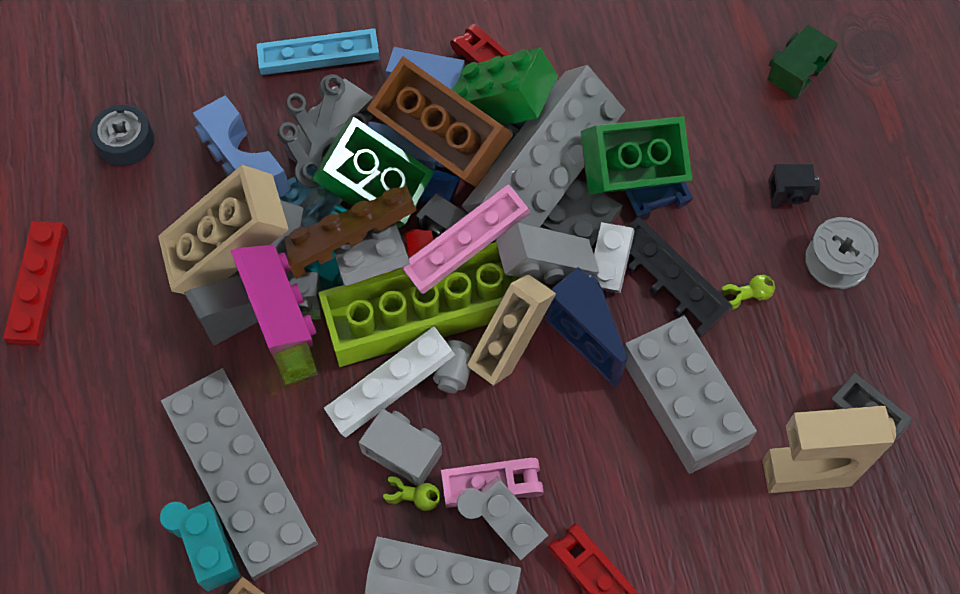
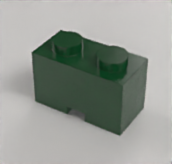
M807 25L800 34L795 32L790 37L783 52L777 51L768 65L771 67L767 80L797 99L811 84L812 80L809 77L812 74L818 76L831 62L838 43L812 26Z

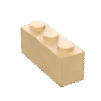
M529 274L512 282L467 366L493 386L512 374L556 293Z

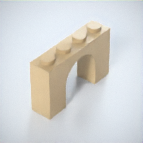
M886 406L794 413L786 424L790 447L769 449L762 459L768 493L852 487L894 443L896 427L893 419L888 418Z

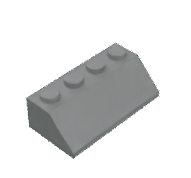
M377 536L368 569L365 594H517L521 568Z

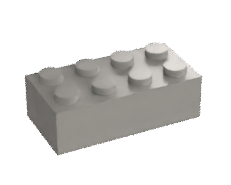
M685 315L625 343L624 351L627 356L625 367L689 474L749 445L757 430Z

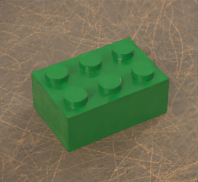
M541 47L531 50L523 49L515 54L504 57L496 56L488 61L472 62L462 69L461 76L456 85L451 90L504 126L537 119L558 78V74Z
M684 116L595 125L580 131L589 195L692 181Z
M354 117L341 128L313 175L312 180L351 206L361 201H370L378 198L391 188H401L407 185L416 206L434 171ZM410 215L397 221V228L405 225Z

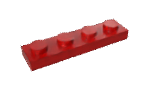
M31 222L3 336L7 344L41 345L67 232L64 223Z

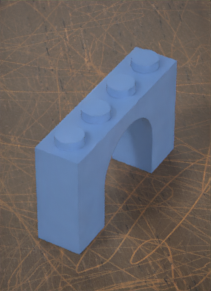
M394 47L386 69V77H389L402 56H404L452 89L461 76L465 63L464 60ZM369 121L368 127L429 169L438 170L439 167L444 168V165L390 126Z

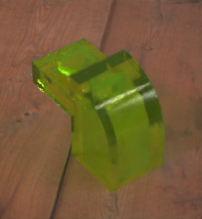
M307 342L273 354L285 386L318 374Z

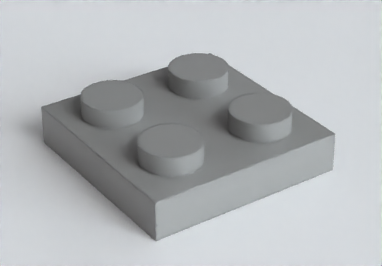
M396 223L380 232L374 229L369 230L363 241L352 248L349 245H343L334 250L345 286L410 265Z

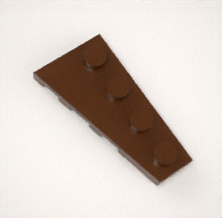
M407 185L401 188H391L378 198L358 202L347 211L340 214L327 215L320 222L309 227L296 228L289 235L285 236L289 266L295 279L306 274L304 267L318 260L322 265L334 258L331 252L343 245H349L352 248L359 244L366 237L369 230L374 229L380 232L417 211Z

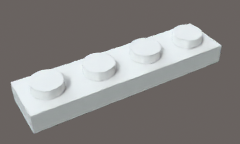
M433 326L324 407L340 434L346 438L377 415L382 408L385 409L440 368L445 362L454 357L455 353L435 326Z

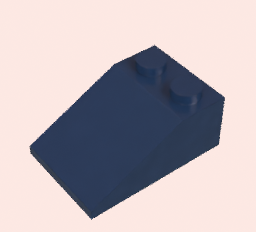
M577 267L551 289L556 295L546 311L545 320L616 388L621 382L627 356L600 283L593 275L585 274Z

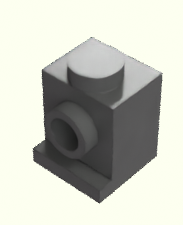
M435 193L416 215L417 229L424 231L432 230V236L435 240L464 218L467 213Z

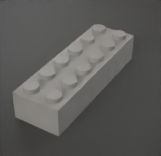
M588 65L565 71L552 88L539 117L528 120L463 203L462 207L470 213L509 184L530 210V214L520 220L519 223L540 227L585 166L580 131L595 125L617 123L625 112L624 107Z

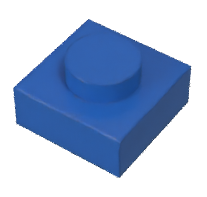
M430 168L434 173L419 200L428 203L436 193L452 203L460 184V177Z

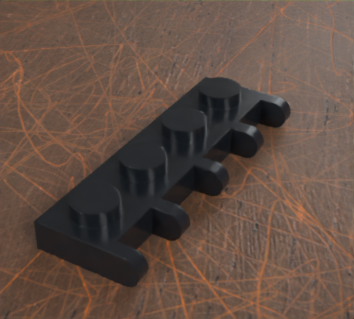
M638 216L628 226L633 228L635 232L630 249V255L634 260L627 269L634 273L642 266L657 280L651 287L650 292L655 296L665 288L681 304L674 310L673 314L679 318L688 310L702 324L695 331L700 339L733 308L732 304Z

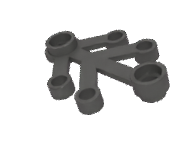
M334 74L325 76L319 84L318 92L323 100L316 126L305 110L306 100L301 94H291L285 103L287 112L294 116L311 144L309 154L307 155L297 140L299 131L294 123H283L277 133L279 140L286 144L297 162L294 170L297 182L308 189H315L321 185L312 180L313 176L307 174L306 168L311 167L315 171L322 162L323 149L333 143L341 128L354 117L365 125L367 124L362 114L354 113L350 115L345 123L328 131L335 102L345 92L344 81ZM328 83H335L338 86V89H331ZM292 100L298 101V102L300 103L301 107H300V108H294V107H292L290 101H292ZM283 129L291 130L293 137H286L283 134Z

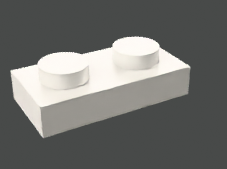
M601 222L594 252L599 273L594 277L600 283L602 290L621 293L635 232L631 227Z

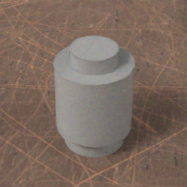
M450 340L447 344L455 353V356L435 371L433 380L438 384L440 390L454 394L458 390L466 388L471 371L467 364L472 356L473 348L464 342Z

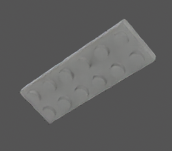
M223 368L161 400L254 581L318 545Z

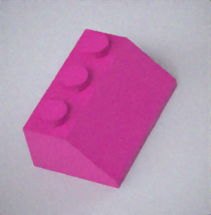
M274 244L230 250L274 360L313 346L311 336L317 333L310 315L302 316L298 304L304 303L297 283L290 285L286 273L291 272L285 253L278 254Z

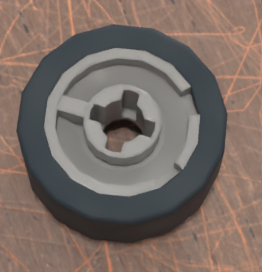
M127 104L111 106L99 113L91 124L90 137L100 157L110 164L125 166L137 163L150 153L154 145V132L145 113L137 107Z

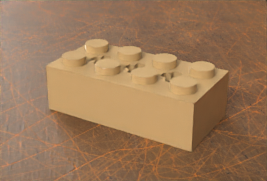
M242 164L158 236L172 292L185 294L184 292L192 288L229 278L238 271L230 250L270 245L289 230L273 174Z

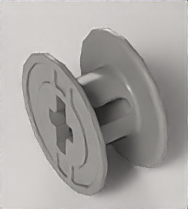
M832 218L826 220L817 228L813 240L805 252V263L810 274L821 284L836 289L855 287L865 279L869 269L874 265L879 255L878 241L874 233L864 223L853 218Z

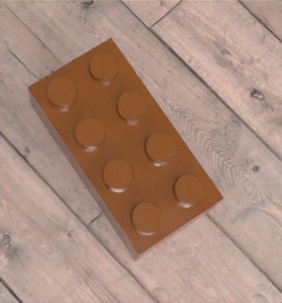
M402 56L366 109L464 181L475 187L480 183L513 135L503 125L404 56Z

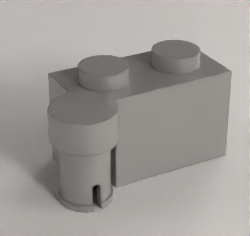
M498 476L491 480L481 491L476 488H466L458 496L457 506L460 513L469 519H475L482 515L520 560L548 536L545 530Z

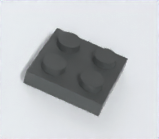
M575 178L540 228L589 239L593 250L597 243L601 222L612 224L621 213L623 205L603 193L589 195L587 184Z

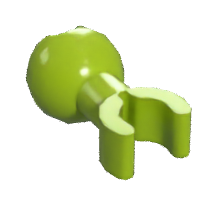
M764 274L755 276L749 285L737 287L733 284L722 287L723 296L727 294L737 296L736 299L729 301L733 307L731 310L738 308L742 300L751 297L758 300H767L775 291L774 281Z
M388 477V481L391 486L399 487L401 492H396L393 495H383L385 501L389 504H397L402 500L413 501L414 505L423 511H431L437 507L440 501V492L435 485L422 483L416 488L405 486L397 477ZM433 497H438L436 501L431 500Z

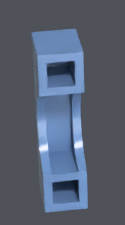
M226 95L193 112L198 123L194 127L195 132L202 143L209 142L208 149L216 162L223 161L222 168L227 177L243 164L273 174L279 198L292 191L285 171L269 151L246 153L238 150L240 142L248 133L240 113Z

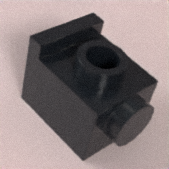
M775 164L768 180L771 208H778L780 202H788L793 205L809 202L812 195H818L820 192V179L814 174L813 164Z

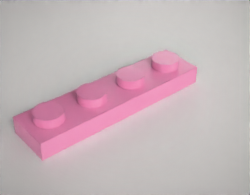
M508 184L409 258L410 265L401 268L423 295L530 214V210Z

